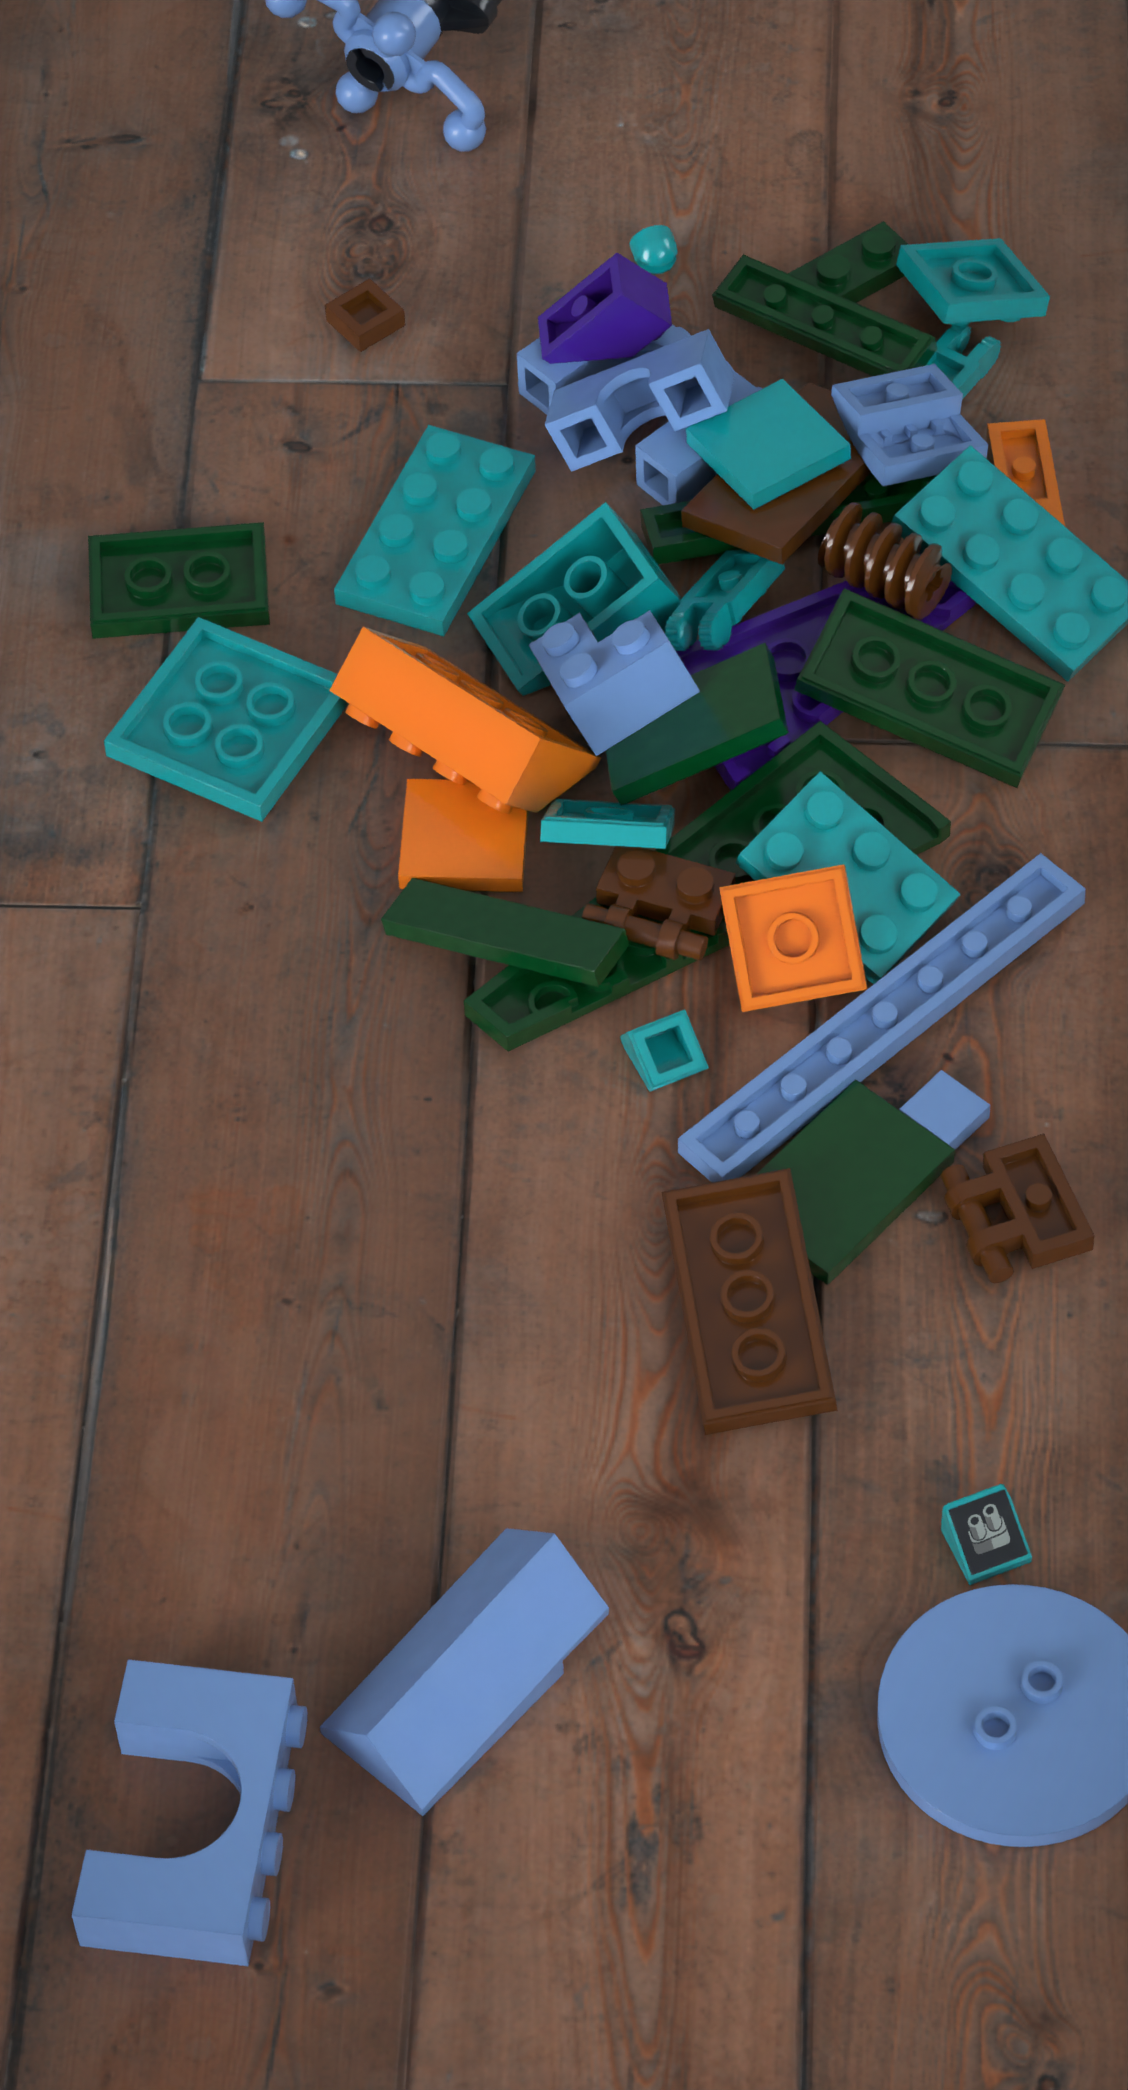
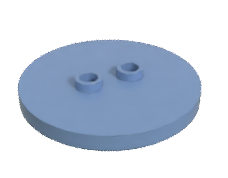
M1013 1584L988 1586L956 1595L936 1605L917 1619L901 1636L885 1664L880 1681L877 1710L879 1740L886 1762L896 1781L908 1797L923 1812L938 1823L954 1832L989 1844L1008 1847L1046 1846L1079 1837L1096 1829L1116 1815L1128 1803V1634L1115 1621L1096 1607L1069 1594L1045 1587Z

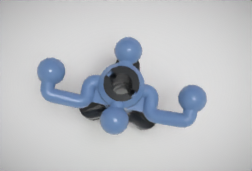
M265 0V3L272 14L281 18H293L304 10L307 0ZM317 0L336 11L333 18V28L336 35L346 44L344 53L349 72L339 78L335 91L338 103L345 110L351 113L366 112L375 105L378 92L396 91L403 86L413 93L420 94L427 93L436 86L458 108L445 119L443 134L446 142L460 152L472 151L482 144L485 138L486 126L484 122V106L479 97L444 63L437 60L426 62L423 59L444 31H462L473 34L484 33L497 17V6L502 0H378L366 16L360 12V5L357 0Z

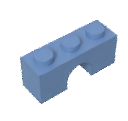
M707 329L554 390L545 427L572 472L623 452L629 435L638 427L654 418L666 415L674 431L726 412L735 376L710 330Z

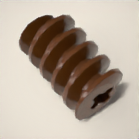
M851 502L828 528L820 545L818 564L822 568L825 567L831 576L837 578L845 577L848 584L852 587H865L870 596L878 599L885 597L889 606L895 609L905 608L910 617L922 620L938 605L951 581V564L940 565L943 552L941 545L932 543L920 555L923 541L921 535L911 533L902 544H899L903 531L900 524L891 523L880 534L883 521L882 516L876 512H871L860 524L863 512L862 506L857 502Z

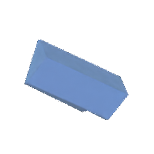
M506 1528L320 1726V1733L419 1814L424 1816L564 1674L563 1660L609 1615V1607L555 1533Z

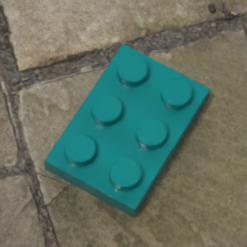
M821 771L739 854L735 862L755 881L845 864L865 976L872 984H875L889 973L945 915L961 895Z

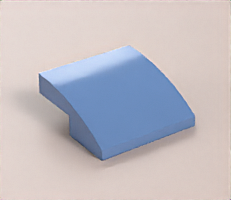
M935 364L832 385L831 395L842 423L862 460L882 486L938 475L970 445L987 459L989 444L960 414L963 393Z

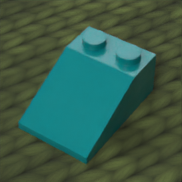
M605 502L467 614L517 691L525 696L551 685L529 647L530 643L542 637L550 627L566 622L580 613L597 641L600 642L613 634L623 623L635 620L646 612L651 611L663 632H665L666 621L669 620V616H672L673 611L678 607V602L682 598L638 535Z

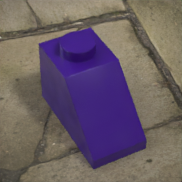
M619 253L614 254L538 316L542 359L550 364L633 357L649 343L659 339L672 326L667 283Z

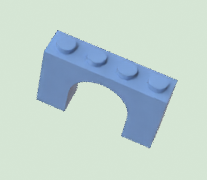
M672 324L659 339L649 343L633 357L550 364L542 359L539 337L517 353L519 394L547 415L554 390L691 335L684 328L675 327ZM728 363L735 376L728 406L763 389L755 387L735 372ZM669 421L635 445L636 485L662 505L692 500L717 475L687 444V427L674 431Z
M137 1660L127 1661L114 1720L121 1753L192 1762L208 1766L228 1778L239 1791L241 1798L235 1818L227 1830L211 1845L196 1853L177 1858H152L86 1850L72 1911V1919L80 1946L249 1966L253 1941L264 1942L269 1926L270 1899L262 1897L266 1875L277 1876L281 1864L283 1835L282 1833L275 1832L279 1811L289 1812L294 1797L295 1770L287 1768L291 1747L300 1749L303 1747L307 1729V1707L297 1705L293 1678Z

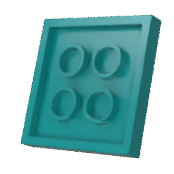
M198 617L105 738V752L107 757L262 822L349 703L329 691L338 674Z

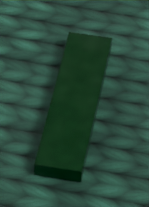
M744 254L712 294L715 308L871 376L926 366L937 351L934 336Z
M415 878L409 881L381 918L385 934L596 987L601 985L629 946L624 928Z

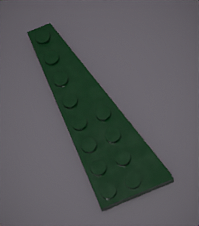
M819 721L671 837L666 849L657 848L655 851L736 873V884L755 881L735 863L739 854L820 771L916 855L942 843L950 837L951 821ZM596 897L588 902L607 909L610 908V906L597 903ZM585 906L572 916L581 918ZM637 915L639 918L663 924V921ZM723 916L715 936L690 930V932L708 937L704 957L730 945L725 916ZM628 940L629 946L599 987L508 965L464 1000V1012L467 1018L509 1052L698 960L679 955L676 960L656 955V948Z

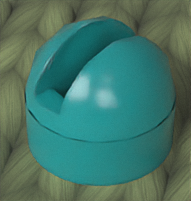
M654 225L644 228L636 233L629 243L637 265L653 275L663 274L671 270L676 262V255L678 253L677 243L671 229L665 225Z

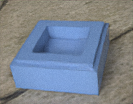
M940 1070L899 1110L956 1150L990 1118L991 1105L943 1070Z

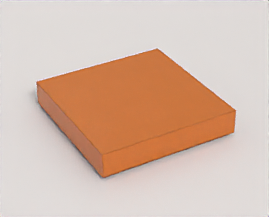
M407 779L398 872L399 889H404L409 881L415 878L465 891L523 892L529 811L513 806L510 814H506L492 808L477 798L481 788L467 780L465 785H460L445 779Z
M845 864L719 887L742 1012L868 989Z

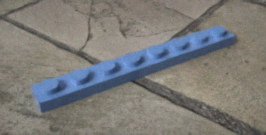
M1040 853L678 1138V1154L712 1183L742 1177L814 1120L855 1080L863 1081L1084 905L1086 888Z

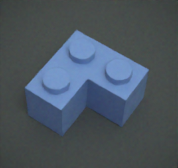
M651 611L646 612L635 620L623 623L613 634L600 642L597 641L582 615L578 613L566 622L550 627L542 637L529 644L530 649L562 704L596 756L700 692Z

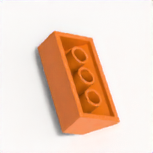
M362 627L329 690L349 703L345 711L349 716L374 729H377L379 724H382L393 731L388 740L395 746L418 757H421L423 752L436 759L432 768L437 773L460 785H465L467 780L481 788L477 795L478 799L506 814H510L513 806L538 813L596 769L601 760L600 756H596L589 749L430 649L366 627Z

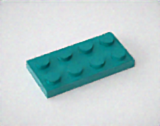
M428 425L335 586L336 605L444 637L535 474V455Z
M971 445L893 517L891 523L901 525L903 530L901 537L904 540L911 533L921 535L923 540L920 551L921 555L932 543L941 545L943 552L940 565L951 564V581L1067 682L1128 624V580Z

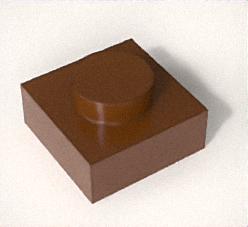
M370 278L325 304L326 321L359 352L406 326L404 309Z

